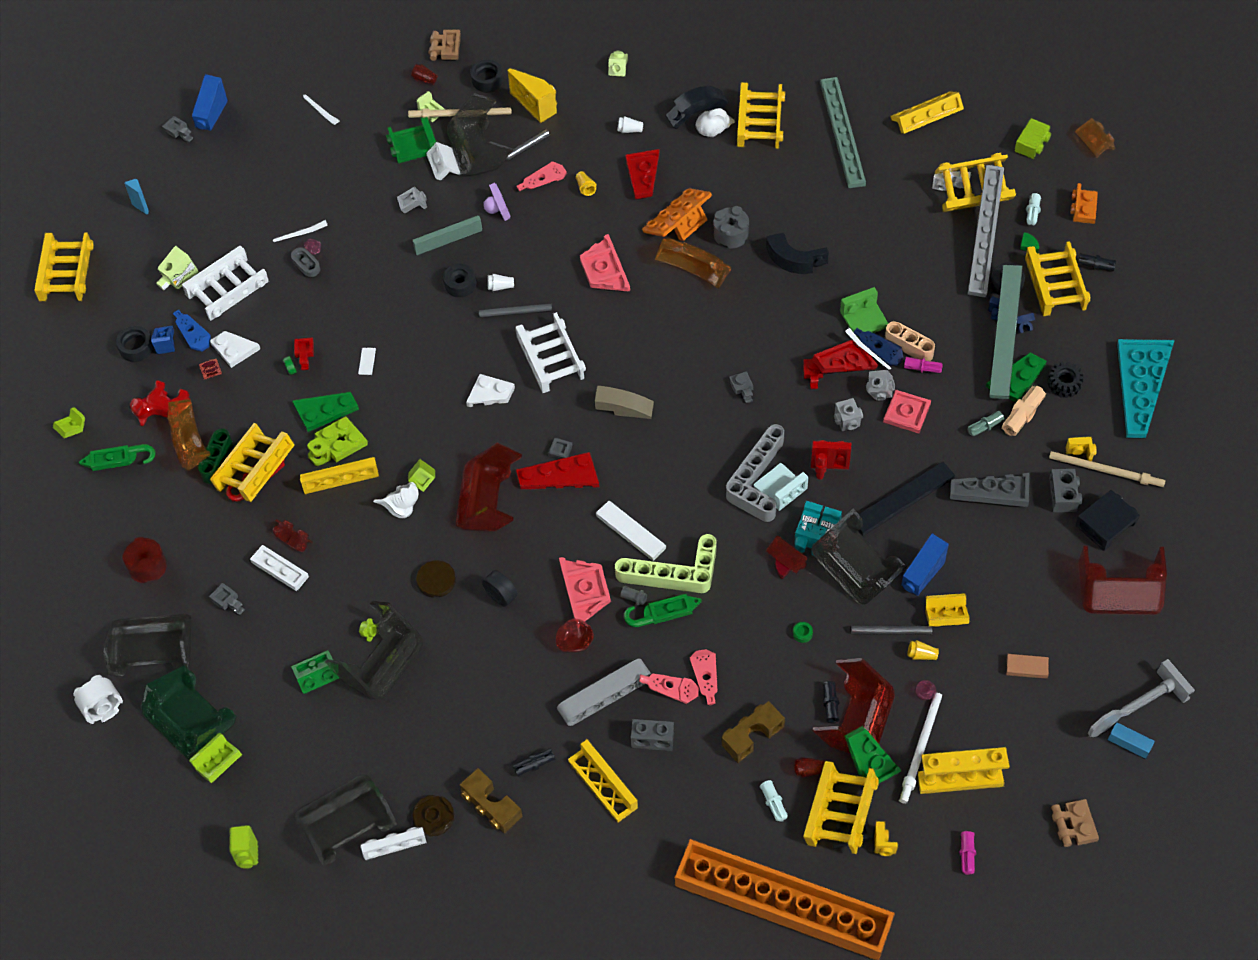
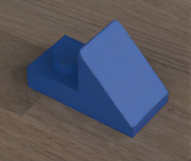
M173 326L154 329L151 341L157 354L175 352Z

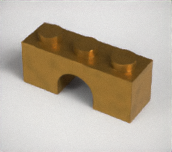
M769 701L764 705L760 704L755 708L753 714L749 717H743L735 728H729L722 735V747L739 763L754 750V742L748 736L750 733L760 731L768 738H771L784 727L785 718Z
M479 768L460 784L463 799L468 803L472 802L476 806V811L481 816L486 815L494 829H500L505 834L523 817L521 808L507 795L498 802L487 800V796L494 790L493 782Z

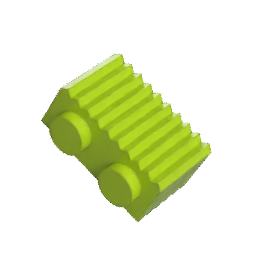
M1031 118L1016 141L1015 152L1028 156V158L1031 157V159H1034L1036 154H1041L1044 147L1043 143H1047L1051 137L1049 132L1050 126Z
M249 825L231 827L230 853L236 865L241 868H251L253 865H257L259 863L257 857L258 841Z

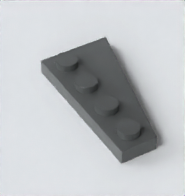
M1023 473L1022 476L1009 474L1003 478L986 476L985 479L980 480L976 477L952 479L950 499L1028 507L1029 473Z

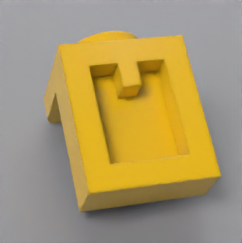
M1092 437L1068 438L1066 454L1081 455L1086 453L1087 460L1092 461L1093 456L1096 455V445L1092 443Z
M876 821L874 828V852L882 856L896 854L898 843L888 842L889 830L885 829V822Z

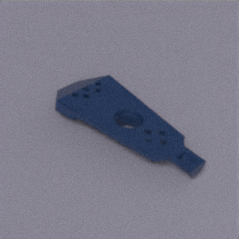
M856 328L853 332L860 337V341L883 359L887 365L898 366L903 360L901 346L870 331L863 332ZM879 344L881 348H876L874 345Z

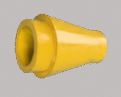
M585 172L577 173L576 179L580 192L585 196L593 195L596 191V183Z
M918 640L915 642L910 641L908 657H912V660H937L938 648L931 647Z

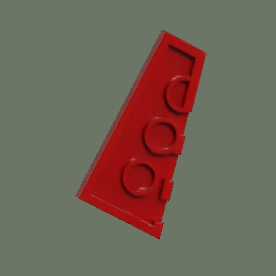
M590 452L516 470L521 489L564 488V486H575V488H583V486L599 487Z

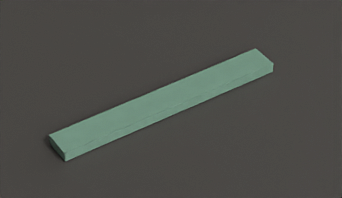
M838 78L821 79L820 84L848 188L866 186L865 176Z
M1003 265L990 398L1009 399L1022 266Z

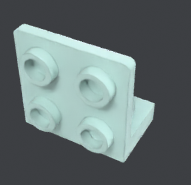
M780 463L754 483V488L773 498L776 502V508L780 511L807 489L808 476L804 472L799 476H795L787 467Z

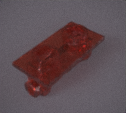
M286 519L283 522L275 520L279 525L275 526L272 530L274 536L284 542H287L289 537H291L287 544L297 551H305L307 541L313 543V541L308 539L309 534L301 529L296 531L293 529L294 524Z
M778 535L766 550V552L796 574L807 565L805 561L808 558Z

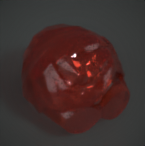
M577 618L566 621L556 633V645L561 651L565 652L586 650L594 639L591 626Z

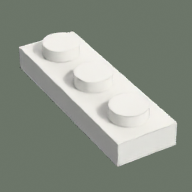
M264 545L250 558L251 563L295 591L309 577L308 573Z
M414 827L404 833L389 834L383 839L368 840L365 844L361 845L365 860L427 842L423 828Z

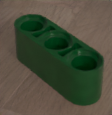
M217 429L213 433L198 465L201 478L207 484L212 483L210 478L228 457L233 447L230 434L226 429Z

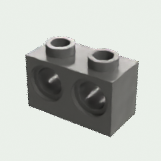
M1052 469L1049 482L1053 512H1077L1078 506L1082 504V494L1078 493L1080 479L1079 476H1076L1075 469Z
M633 719L631 732L632 748L673 751L674 722Z

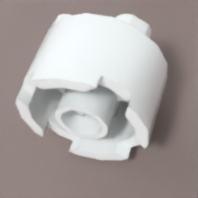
M101 675L93 676L89 682L75 689L73 693L77 707L86 721L94 724V721L101 720L105 722L119 712L118 706L120 703H123L120 694L112 682L107 678H102Z

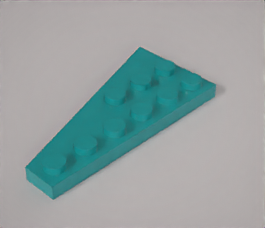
M1118 339L1117 347L1127 438H1146L1175 340Z

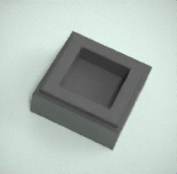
M554 438L548 456L556 459L567 458L573 446L572 442Z

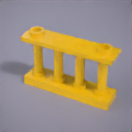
M741 83L737 147H744L745 140L751 138L776 139L775 148H779V141L783 142V131H780L781 102H785V91H782V84H779L778 93L751 92V90H748V83ZM747 100H778V106L750 105V103H747ZM746 113H777V119L749 118V116H746ZM749 125L776 126V132H752L746 130L745 127H749Z
M996 153L991 155L990 158L952 165L949 162L940 164V167L935 170V174L943 173L948 196L947 201L942 205L943 212L980 206L982 193L979 196L972 194L967 169L977 167L981 188L983 189L984 165L994 164L995 166L1002 167L1001 162H1004L1008 155ZM960 170L965 196L962 199L955 197L950 175L951 171ZM1004 174L1000 202L1012 200L1016 196L1015 189L1009 190L1006 187Z
M45 233L34 290L39 301H46L47 295L50 292H75L78 301H82L83 294L86 292L85 280L90 251L93 250L94 246L93 240H90L88 233H84L82 242H58L55 240L53 233ZM58 249H81L80 256H55V252ZM55 263H78L77 270H52ZM76 277L75 285H50V279Z
M1070 241L1066 242L1063 252L1040 255L1036 252L1035 246L1027 247L1025 260L1043 316L1051 315L1054 305L1080 302L1082 311L1086 310L1088 302H1090V293L1086 292L1076 261V251L1072 248ZM1065 258L1068 266L1048 269L1041 268L1040 265L1044 261ZM1070 273L1072 277L1070 281L1056 283L1045 281V276ZM1075 287L1077 295L1058 298L1050 297L1049 293L1052 290Z
M253 423L210 480L219 492L226 485L236 487L246 501L252 502L295 445L287 433L281 431L276 439L264 436L259 426ZM259 442L271 445L265 453L254 450ZM248 456L259 459L254 467L243 464ZM237 470L248 473L243 482L232 478Z
M1006 747L921 755L924 771H918L917 773L920 794L1003 787L1002 769L1010 767Z
M825 761L803 836L808 846L816 847L818 840L823 838L846 842L852 854H857L858 847H861L863 842L862 832L873 792L877 790L879 779L874 769L869 768L867 778L841 774L836 770L833 762ZM844 782L864 786L862 796L833 792L834 783ZM832 800L859 805L856 815L828 811L827 807ZM829 819L853 823L851 835L823 830V821Z

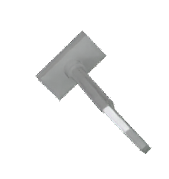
M1167 659L1161 663L1157 671L1158 675L1164 680L1158 687L1127 704L1121 710H1112L1102 716L1091 726L1088 735L1090 737H1097L1107 731L1121 717L1129 715L1164 693L1173 691L1181 702L1185 703L1190 699L1189 695L1195 690Z

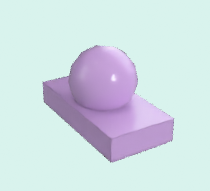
M497 184L489 185L493 196L488 197L484 201L485 211L494 214L500 210L505 221L510 219L511 216Z

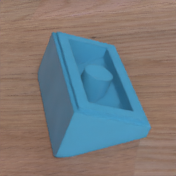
M134 179L125 182L124 184L132 205L143 213L149 214L139 181Z
M1117 722L1108 738L1109 741L1145 759L1155 742Z

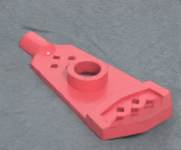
M552 161L526 177L523 183L517 185V189L519 191L526 188L534 189L553 181L562 180L566 176L567 171L562 165Z
M707 649L698 650L690 657V662L701 694L706 696L708 705H714V695L717 693L716 654ZM703 675H709L710 679L704 680L702 678Z
M653 673L649 677L640 674L639 682L648 684L651 690L682 703L688 704L698 697L699 686L692 679ZM666 682H670L672 688L667 687Z

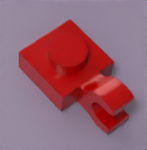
M301 338L294 341L295 358H299L301 370H309L308 357H314L313 338Z
M804 359V379H810V389H818V378H823V373L812 359Z

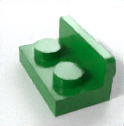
M328 650L291 666L303 694L340 678L335 662Z

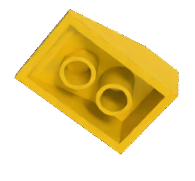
M511 68L508 69L510 93L540 123L557 113L556 90L552 85H549L543 79Z

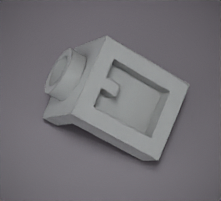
M415 187L397 197L403 213L410 211L418 205L423 209L427 208L425 194Z

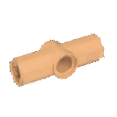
M1031 386L1022 400L1019 399L1015 403L1011 414L1002 425V429L1007 435L1016 436L1024 424L1030 422L1033 418L1036 408L1046 395L1041 387Z

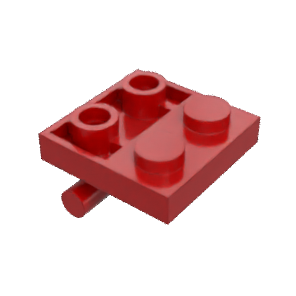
M813 441L811 468H815L817 479L821 480L824 478L827 468L849 469L851 443L844 441Z

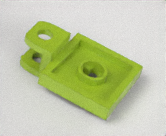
M345 416L315 433V439L307 445V448L310 450L308 458L315 466H320L330 461L331 457L335 462H338L367 446L368 440ZM339 437H344V441L337 439Z

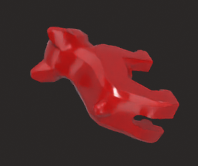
M157 380L154 390L146 398H134L131 400L130 409L139 418L141 426L145 425L148 417L151 415H160L177 420V417L190 405L191 400L188 391L180 389L177 397L169 399L167 397L168 393L164 391L165 383Z

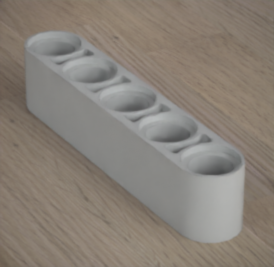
M636 659L564 700L558 705L557 710L567 725L572 726L644 685L645 683L639 682L640 674L649 677L651 673L641 659Z

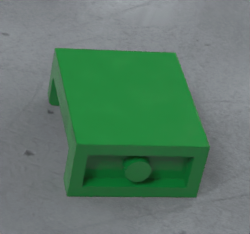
M428 117L421 118L422 125L394 133L391 127H388L386 139L388 145L392 144V147H390L392 157H396L398 163L427 156L426 153L436 143Z

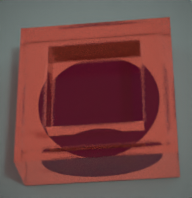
M217 358L199 364L204 379L222 374Z

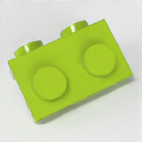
M218 733L190 759V762L200 775L212 783L242 754L225 739L223 734Z

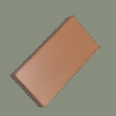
M1008 654L1006 675L1047 679L1049 657Z

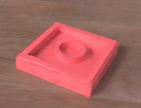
M895 389L883 423L919 434L931 405V400Z

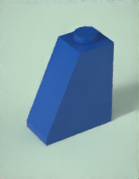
M207 74L204 76L192 114L195 127L211 131L228 101L221 78Z
M933 533L903 575L902 586L906 591L917 596L945 564L949 544Z

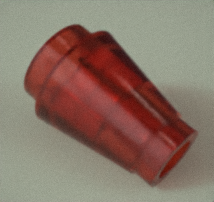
M416 64L411 74L415 80L435 84L438 78L437 74L422 64Z
M806 757L796 759V776L803 778L821 774L825 760Z

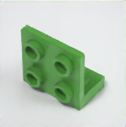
M875 287L841 299L840 313L852 332L859 328L863 332L870 331L875 333L886 329L887 324H889L877 305L878 292Z

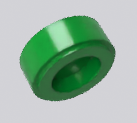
M285 357L283 361L289 374L297 373L291 357Z
M807 622L797 623L793 628L794 639L801 643L811 640L813 636L812 626Z

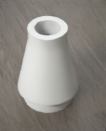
M625 116L623 118L619 117L618 131L622 133H642L643 122Z
M497 274L488 275V290L493 292L514 288V278Z

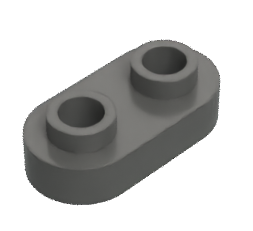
M296 248L292 251V261L304 275L314 277L319 274L320 264L307 249Z

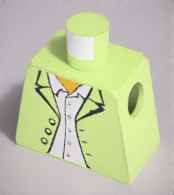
M175 246L158 267L162 278L156 284L163 291L170 284L179 289L183 283L194 277L199 271L190 257Z

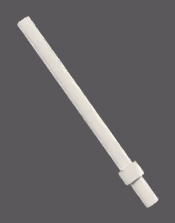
M934 693L908 775L904 777L902 783L903 790L899 799L901 803L907 804L911 790L915 788V778L922 759L921 755L924 753L942 698L940 693Z

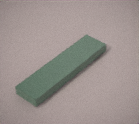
M479 215L413 239L416 255L481 232L482 224Z

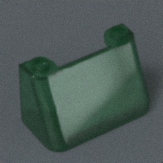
M182 666L146 684L141 709L146 719L190 760L218 733L224 734L235 723L236 715L227 707L220 709L218 712L195 690V674L186 666Z

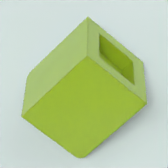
M421 459L418 460L408 473V481L415 483L417 488L423 492L435 478V469Z

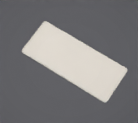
M362 348L358 374L372 375L376 348Z

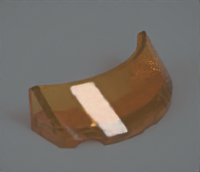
M671 238L662 239L655 257L658 261L677 266L701 277L718 289L732 268L730 265L723 263L722 259L707 251Z
M191 400L168 402V421L171 426V437L175 452L181 466L186 470H190L210 456V452L206 450L199 436Z

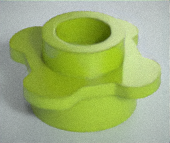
M371 618L361 623L359 628L360 636L366 637L367 641L371 642L376 635L377 625L373 623Z

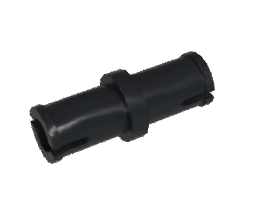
M1082 253L1078 257L1082 259H1078L1077 264L1091 266L1096 270L1100 268L1112 272L1115 266L1110 265H1116V260L1101 258L1100 255L1092 256Z
M827 681L823 683V705L826 707V720L828 723H837L840 721L838 714L839 699L836 695V684L833 681Z
M549 748L539 754L529 755L530 758L513 764V767L519 777L533 769L538 770L540 766L556 759L552 749Z

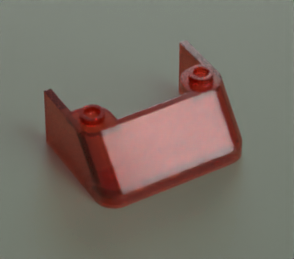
M495 443L467 462L462 477L456 517L457 527L465 530L497 531L513 521L514 517L496 510L500 483L509 478L511 474L510 465L522 458L521 453L502 444Z
M1083 546L1079 558L1082 605L1087 612L1093 614L1154 615L1162 611L1165 602L1167 579L1164 547L1159 548L1154 564L1147 568L1146 578H1110L1106 576V570L1102 565L1089 563L1088 546Z
M863 658L836 660V664L847 673L844 687L852 696L842 727H813L812 731L830 747L850 753L845 735L861 726L879 744L895 696L892 685Z

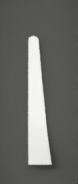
M303 95L331 123L335 125L339 122L338 119L326 112L307 95Z
M326 220L312 227L275 238L273 242L310 233L328 225Z
M850 328L845 331L858 346L864 349L867 353H869L872 357H874L886 368L891 369L883 360H881L875 353H873L868 347H866L857 338V336L852 332Z

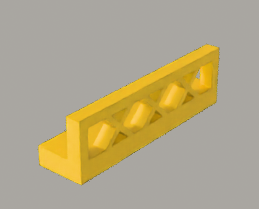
M949 91L891 115V119L898 122L901 133L905 134L964 108L960 93Z
M375 457L301 474L300 481L304 494L379 477Z
M588 740L582 742L581 750L570 757L568 762L614 819L620 822L638 809L637 799ZM585 756L588 760V767L578 766L575 761ZM589 773H599L601 776L600 782H592L589 779ZM602 787L611 788L613 790V797H604L601 794ZM614 803H623L627 809L618 815L614 810Z

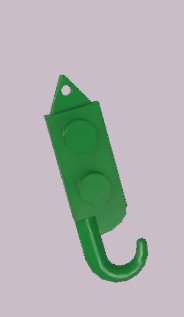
M148 444L129 447L126 445L90 451V454L80 460L79 464L91 468L92 471L127 466L135 461L138 452L147 451L150 453V456L143 461L146 464L155 458L156 453L155 449Z
M686 593L649 603L644 609V618L636 620L629 617L630 612L635 609L634 606H631L625 610L624 620L632 627L665 622L691 615L692 611L702 602V599L687 596Z

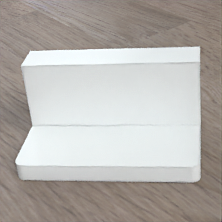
M436 142L426 153L436 179L442 180L449 172L461 174L460 166L451 147Z

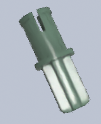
M997 411L988 417H982L980 421L968 427L969 434L976 436L985 430H991V427L1004 422V416L1000 411Z

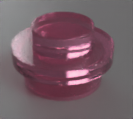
M308 239L304 243V248L311 254L320 253L321 243L315 239Z
M923 680L916 687V695L922 700L932 699L936 695V687L931 681Z

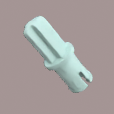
M1033 193L1029 197V205L1026 208L1028 225H1035L1037 223V216L1041 210L1039 207L1041 196L1037 193Z
M771 780L763 782L760 788L767 800L766 805L770 806L776 821L781 822L785 820L787 813L781 803L782 797L778 796Z

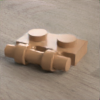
M443 30V35L433 31L430 37V60L435 61L438 54H441L442 60H458L460 30Z
M1086 799L1066 803L1064 806L1066 812L1061 811L1059 804L1051 807L1053 811L1052 818L1057 824L1058 836L1062 840L1064 847L1072 845L1070 838H1075L1077 845L1098 841L1099 836ZM1069 820L1072 829H1067L1065 821Z

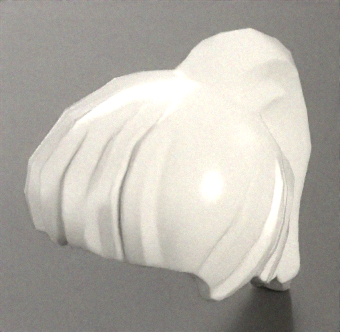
M717 108L705 111L699 115L695 125L700 134L707 137H715L718 133L723 132L724 129L729 128L731 124L735 123V120L728 116L723 109Z
M413 482L397 486L396 491L388 494L386 498L375 499L373 502L383 505L392 515L398 518H407L413 512V505L418 499V488Z

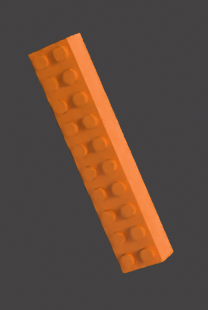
M691 839L675 876L676 887L875 960L880 959L894 917V913Z

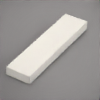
M608 501L596 512V516L652 561L666 549V545L611 501Z

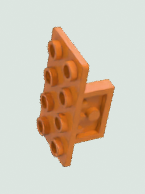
M691 188L686 189L679 198L673 200L666 209L660 211L658 216L647 222L646 226L642 228L643 233L665 237L674 229L679 240L684 241L708 220L701 205L712 196L711 192Z

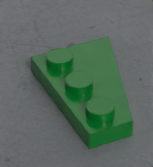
M1029 353L1012 365L1010 400L1017 402L1019 399L1022 400L1045 367L1046 360ZM991 380L986 383V387L989 389L991 386Z
M351 392L292 401L307 432L359 410L358 404Z
M863 726L845 735L859 777L867 778L869 768H872L879 779V783L902 771Z

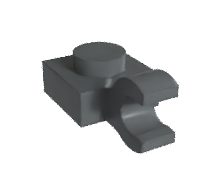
M175 116L162 126L163 131L174 138L180 135L188 143L193 139L189 135L191 131L186 123Z
M747 371L730 376L729 382L735 394H742L745 403L752 402L751 396L753 394L751 390H753V384Z
M223 583L209 596L210 600L223 610L230 607L239 616L245 611L241 607L242 603L236 600L238 598L237 593Z

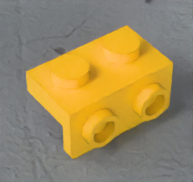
M965 594L926 596L925 613L929 626L969 624Z

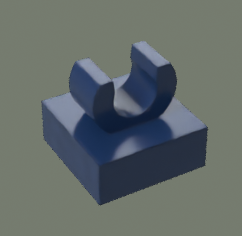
M992 296L988 311L992 312L991 319L998 321L1000 299Z
M1034 313L1017 317L1018 333H1023V325L1027 326L1028 331L1033 330V325L1030 321L1035 320Z

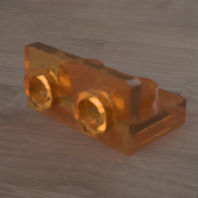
M1091 118L1075 131L1096 157L1109 147L1112 150L1115 149L1113 144L1114 138L1110 133L1105 134L1103 131L1105 128L1099 121L1096 123Z

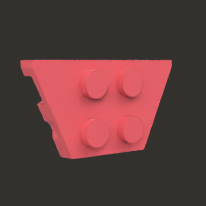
M609 234L605 235L604 240L599 244L595 243L591 246L590 250L580 255V262L591 288L630 291L629 282Z
M560 557L559 562L577 627L609 604L611 599L601 564H589L580 560L572 562Z

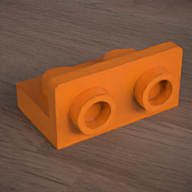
M1078 183L1077 188L1073 189L1072 200H1075V202L1071 205L1070 214H1073V221L1095 224L1098 192L1081 190V183Z

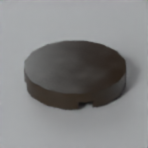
M439 560L430 561L421 566L416 577L419 590L428 597L445 596L451 592L456 582L454 569L450 564Z
M428 795L416 803L412 819L415 827L423 828L425 835L439 836L451 828L454 821V809L445 797Z

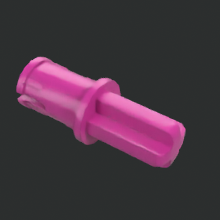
M906 357L904 368L918 370L921 373L923 371L941 373L943 365L938 362L925 361V358L915 359Z
M971 831L961 832V850L959 854L962 858V873L965 875L974 874L975 872L974 856L976 855V850H974V833Z

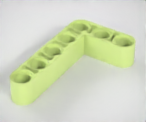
M710 534L700 537L695 567L621 558L615 563L616 578L622 583L705 593L711 587L716 557V539ZM665 574V575H667V576H665V577H660L659 575ZM704 579V580H706V581H705V582H699L698 580Z

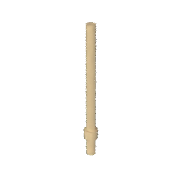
M423 108L422 110L408 111L409 118L428 117V119L430 117L511 115V108L447 110Z
M1052 451L1050 453L1049 459L1140 481V484H1152L1164 487L1165 480L1150 476L1151 474L1144 472L1140 474Z

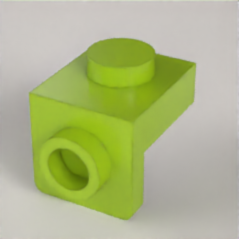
M73 407L70 409L69 417L55 421L53 428L65 439L83 432L85 417Z

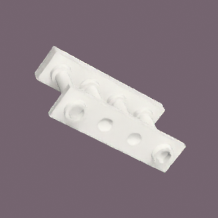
M238 246L182 284L185 295L189 299L197 296L207 306L205 310L210 321L219 317L224 311L269 282L264 269L257 273L246 262L247 256L241 246ZM238 266H241L250 276L243 283L231 272ZM224 276L236 286L230 292H227L217 282ZM209 286H212L222 296L215 302H212L203 292Z
M557 312L553 314L554 323L532 331H525L523 325L516 326L517 339L542 393L550 391L549 383L552 380L575 372L578 373L582 380L584 379V371H586L583 360H579L565 331L564 320L559 318ZM555 330L560 335L559 338L538 345H532L530 342L534 337ZM564 344L567 350L545 359H538L537 357L538 352ZM567 358L572 360V366L552 373H545L543 370L545 366Z

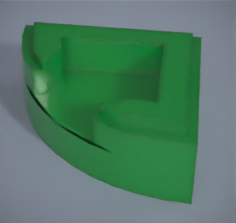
M1024 232L1020 250L1027 251V247L1035 246L1038 253L1039 243L1037 239L1031 234Z

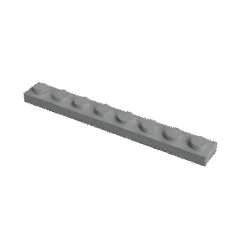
M986 165L968 295L986 297L1004 167Z

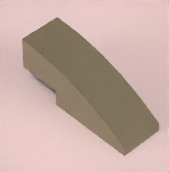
M597 386L595 409L614 411V415L652 418L654 401L625 390Z

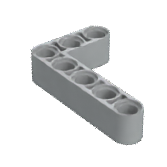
M778 424L771 425L726 484V499L730 503L765 522H770L775 518L776 502L773 498L752 486L783 446L784 429Z

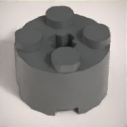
M741 207L724 208L715 213L713 221L715 241L719 245L721 243L728 246L729 249L738 248L745 244V240L749 237V218Z

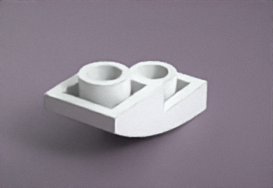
M951 171L953 187L964 188L960 171ZM943 173L934 175L932 189L946 191Z

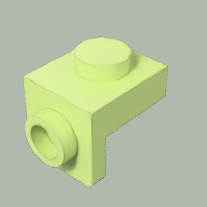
M622 51L611 53L609 57V75H626L628 54H624Z
M429 91L417 100L418 110L423 108L444 110L442 106L432 100V94ZM430 117L428 120L434 122L439 117Z

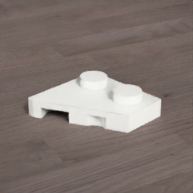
M226 331L210 340L211 345L231 368L260 350L258 343Z
M480 374L466 402L467 406L473 407V404L484 403V405L508 403L515 386L513 383Z

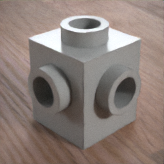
M888 370L869 371V382L866 383L867 392L875 400L879 401L892 398V391L895 390L893 376Z
M854 398L837 402L835 404L834 419L836 424L840 425L842 431L854 430L860 427L863 413L861 408L857 407Z

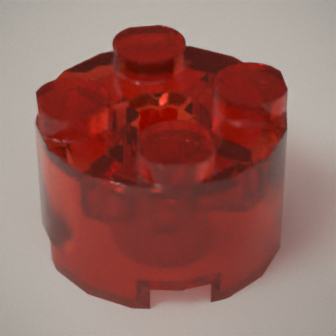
M135 538L126 547L122 555L130 576L140 583H146L145 581L153 579L155 581L158 580L167 568L166 558L160 545L155 540L149 538Z

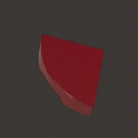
M781 552L777 555L775 562L778 576L783 579L795 567V563Z

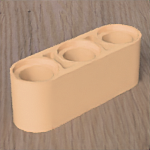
M899 322L887 324L886 340L901 346L904 353L915 359L925 358V361L933 359L935 343L931 339Z

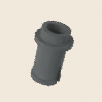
M626 585L622 588L621 598L636 602V605H643L645 603L647 594L644 593V590L638 591Z

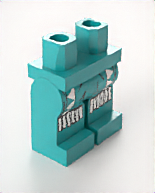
M806 501L802 517L795 532L794 550L802 553L805 552L806 547L813 549L812 555L821 559L824 553L829 551L841 523L842 511L826 506L823 511L822 505Z

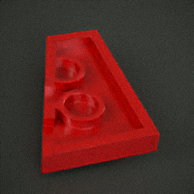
M659 149L625 155L635 199L653 196L660 154Z
M853 339L814 354L812 358L822 373L875 370L878 366L872 356L858 346Z

